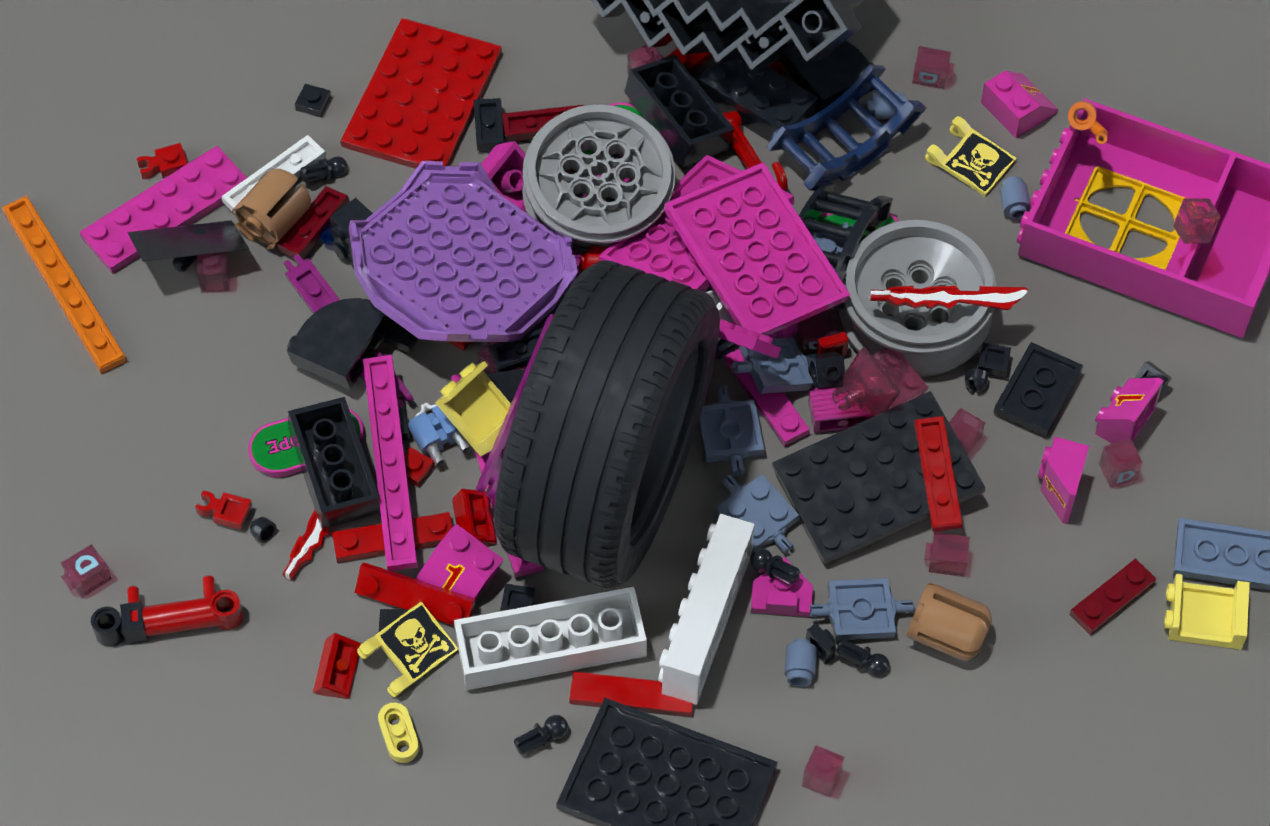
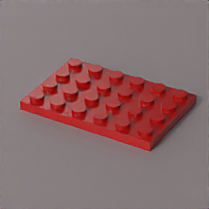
M401 18L340 140L341 147L414 169L418 167L421 161H442L443 166H449L474 113V100L481 98L502 54V46Z

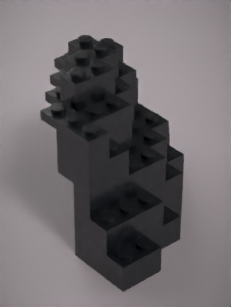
M591 0L602 18L617 17L627 11L649 48L666 46L674 40L682 55L710 51L717 63L744 59L751 70L767 68L786 52L796 50L800 51L806 62L823 59L862 28V25L852 11L862 3V0Z

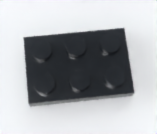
M1030 342L997 401L993 413L1046 437L1080 376L1083 365Z

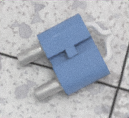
M422 404L420 406L421 411L408 423V429L424 455H430L437 467L445 464V460L440 453V450L444 449L443 444L449 442L452 445L457 442L462 453H468L471 450L468 441L436 404ZM427 408L432 410L433 412L427 415L425 413V410Z

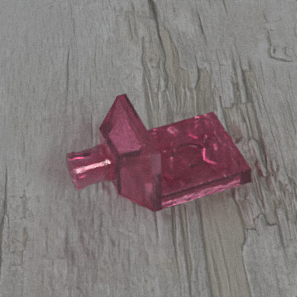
M864 347L860 349L844 373L843 386L836 388L832 393L835 404L844 399L846 400L838 406L843 411L857 404L861 410L876 416L925 394L929 387L899 351L885 348L871 355Z

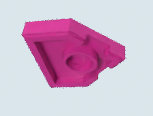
M785 557L783 558V561L791 564ZM764 572L753 581L751 613L811 617L810 604H812L813 585L801 573L796 583L789 584L776 577L769 578L766 572Z

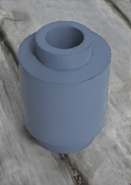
M893 91L903 102L906 101L905 93L899 94L898 91ZM878 92L871 93V98L866 99V110L876 120L891 119L896 114V109Z
M1016 176L1003 180L1000 196L1004 214L1012 219H1022L1024 212H1029L1031 209L1027 184L1023 182L1022 178Z
M795 639L786 646L784 674L790 685L798 687L809 686L815 677L817 648L807 639Z

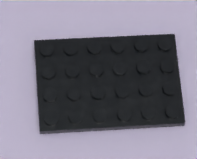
M931 391L772 462L776 475L794 509L799 514V518L824 565L930 517L914 420L944 416L959 503L985 492V485Z
M604 698L556 806L559 810L601 826H753L777 769L778 762Z

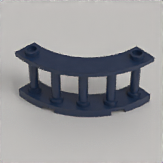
M870 64L860 72L857 81L832 104L816 115L793 125L782 126L772 134V140L767 145V148L770 151L786 149L808 171V178L803 184L810 191H816L820 186L832 183L831 181L837 178L844 181L867 167L891 147L888 142L898 132L904 135L926 110V107L920 101L907 100L903 102L879 79L886 70L883 65ZM871 87L896 109V114L886 124L882 125L858 102ZM849 109L874 132V135L863 144L856 142L836 122ZM827 128L850 152L835 158L814 135ZM804 142L823 162L816 164L797 144Z

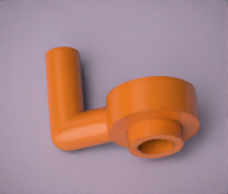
M1087 101L1074 103L1068 112L1070 125L1077 130L1089 129L1096 135L1097 143H1106L1109 134L1096 121L1097 112L1095 107ZM1078 111H1087L1088 117L1083 120L1078 118Z

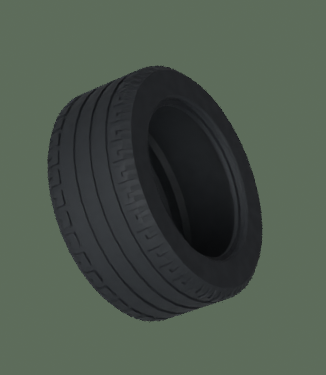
M608 260L599 261L588 267L576 278L556 310L537 351L516 409L504 451L495 498L494 527L497 538L505 552L604 588H614L631 578L649 550L665 516L686 462L705 402L714 366L720 329L719 310L711 295L698 289H692L690 286L669 281L666 278Z

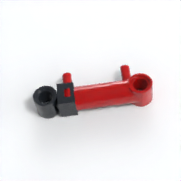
M207 575L202 578L204 598L143 606L140 601L139 588L130 586L127 589L128 603L120 604L121 616L115 608L105 606L93 613L91 616V626L97 641L101 645L113 647L121 643L124 638L126 644L129 645L148 642V636L217 626L223 630H231L241 624L243 611L238 595L231 590L216 592L214 577ZM224 608H232L229 612H221ZM108 624H114L110 629H103Z

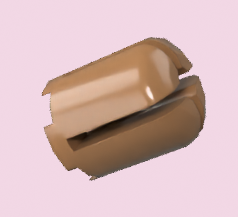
M272 169L258 181L230 213L235 212L238 219L235 226L251 242L258 239L262 243L269 245L266 249H273L309 209L311 204L309 192L303 183L297 188L289 190L298 178L286 170Z
M929 582L919 600V605L913 620L910 622L906 636L911 638V640L958 660L970 661L979 654L992 623L991 611L985 604Z

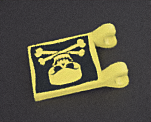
M957 116L952 120V126L949 131L954 136L963 139L948 156L938 146L931 145L927 149L925 161L931 165L943 168L986 197L1017 158L972 129L962 117Z
M420 602L379 633L363 642L358 648L357 653L362 659H366L380 647L402 673V676L394 680L387 688L388 693L394 698L455 653L458 647L424 604Z

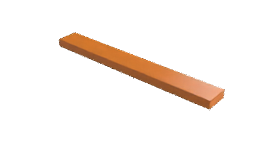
M26 195L3 206L4 215L100 374L126 363L127 360L28 196Z

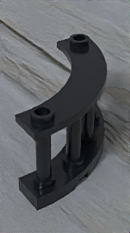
M826 183L811 195L801 210L799 217L808 231L845 240L842 252L838 251L835 254L822 250L844 284L846 277L845 269L850 258H853L858 244L867 237L869 232H874L887 225L893 198L882 195L869 202L834 193L836 184ZM828 213L853 219L856 222L853 227L849 226L847 229L815 220L821 214ZM841 303V304H839V305H837V306H835V307H832V308H834V309L844 308V303Z

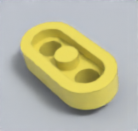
M400 703L386 704L379 711L378 721L388 753L396 762H410L417 756L419 744L408 710ZM392 719L399 720V723L396 725H391L389 722ZM405 745L408 746L409 749L405 752H401L398 750L399 747Z

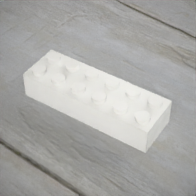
M720 514L717 524L711 523L706 539L709 541L707 549L702 548L699 554L697 565L700 567L698 573H692L688 585V590L690 591L688 599H682L678 615L681 616L679 623H674L670 631L669 641H671L669 650L664 649L660 658L659 667L662 668L658 681L662 682V694L697 705L749 564L753 548L754 523Z
M634 587L454 620L466 690L647 656V640Z

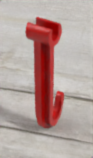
M736 111L722 113L734 127L730 143L746 168L748 169L762 163L740 129L742 121L739 113ZM773 162L772 168L776 175L777 183L782 190L787 192L788 184L784 169L779 162Z

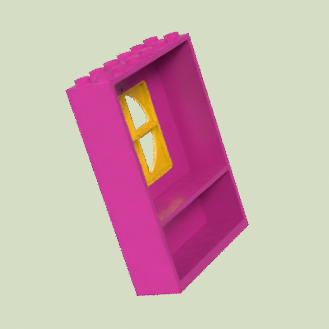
M1084 98L1083 101L1090 102L1095 107L1097 112L1096 121L1108 131V139L1106 143L1099 144L1096 141V135L1089 129L1077 130L1071 125L1069 128H1064L1059 141L1061 145L1059 149H1054L1049 162L1052 165L1049 170H1044L1040 180V185L1042 186L1039 191H1034L1030 201V206L1032 207L1029 212H1024L1021 219L1020 227L1022 228L1016 243L1020 244L1018 255L1243 338L1270 275V164ZM1080 110L1077 116L1083 120L1088 117V113L1085 110ZM1108 188H1130L1135 192L1125 214H1119L1088 202V198L1092 194ZM1145 196L1154 197L1167 208L1175 224L1174 231L1168 232L1136 219L1135 216ZM1087 213L1119 226L1109 249L1094 244L1087 237L1080 224L1079 218L1081 214ZM1130 231H1137L1164 241L1167 244L1165 250L1150 257L1131 258L1120 254L1123 243Z

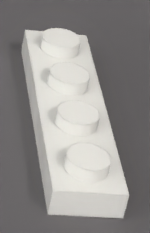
M307 135L222 196L223 203L232 211L258 181L272 169H283L299 178L302 167L318 164L319 160L326 158V152Z

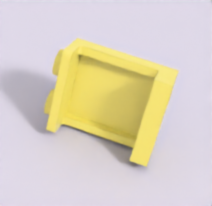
M485 361L476 366L472 362L459 373L462 378L457 383L452 380L440 390L443 396L435 402L480 456L492 450L511 405L483 371L488 366Z
M1176 574L1173 584L1168 583L1166 590V601L1171 602L1170 610H1166L1164 628L1169 629L1168 640L1242 650L1247 638L1250 582L1237 581L1235 588L1230 589L1182 582L1183 575Z

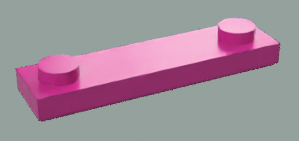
M740 349L724 356V362L732 373V363L734 361H745ZM748 372L733 373L750 399L755 400L757 409L784 447L809 435V427L784 392L760 394L751 374Z

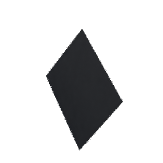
M232 220L127 232L143 262L249 249ZM197 228L207 229L208 232L205 234H196L193 232V230Z

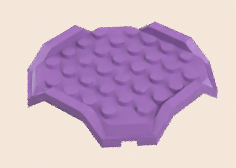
M421 161L396 195L366 220H350L349 224L356 278L374 307L418 339L463 342L520 341L555 309L575 281L578 273L575 255H572L571 250L572 238L558 233L547 224H541L500 195L482 164L478 162H460L459 167L443 166L442 161Z

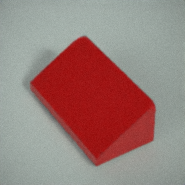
M461 489L452 499L456 524L485 546L495 545L497 542L486 491L481 493L477 490Z
M333 633L325 640L313 693L343 699L349 698L359 657L357 650L362 643L337 633Z

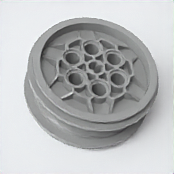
M595 104L580 106L554 117L534 136L529 144L523 163V202L526 213L541 224H547L558 233L572 238L571 248H574L575 253L579 254L587 251L591 245L609 247L613 242L629 239L648 229L663 214L664 204L670 201L675 185L673 157L661 134L639 115L611 105ZM586 150L593 151L594 154L587 155L583 152ZM617 154L622 156V158L614 159L611 155ZM575 170L577 173L568 174L565 171ZM629 178L633 181L626 183L623 182L621 179ZM579 193H584L587 195V197L578 198L575 195ZM610 197L615 199V201L606 202L603 199Z
M905 220L891 223L875 230L858 244L853 258H850L845 269L844 285L850 293L848 301L844 302V308L839 309V318L849 342L863 358L876 367L896 375L930 377L959 367L979 351L989 334L994 308L958 302L952 309L939 305L931 309L925 306L914 309L907 305L896 307L888 302L870 301L869 299L870 290H885L889 287L914 286V288L922 289L930 286H957L960 291H979V286L997 287L995 274L990 262L973 240L957 229L942 223L928 220Z

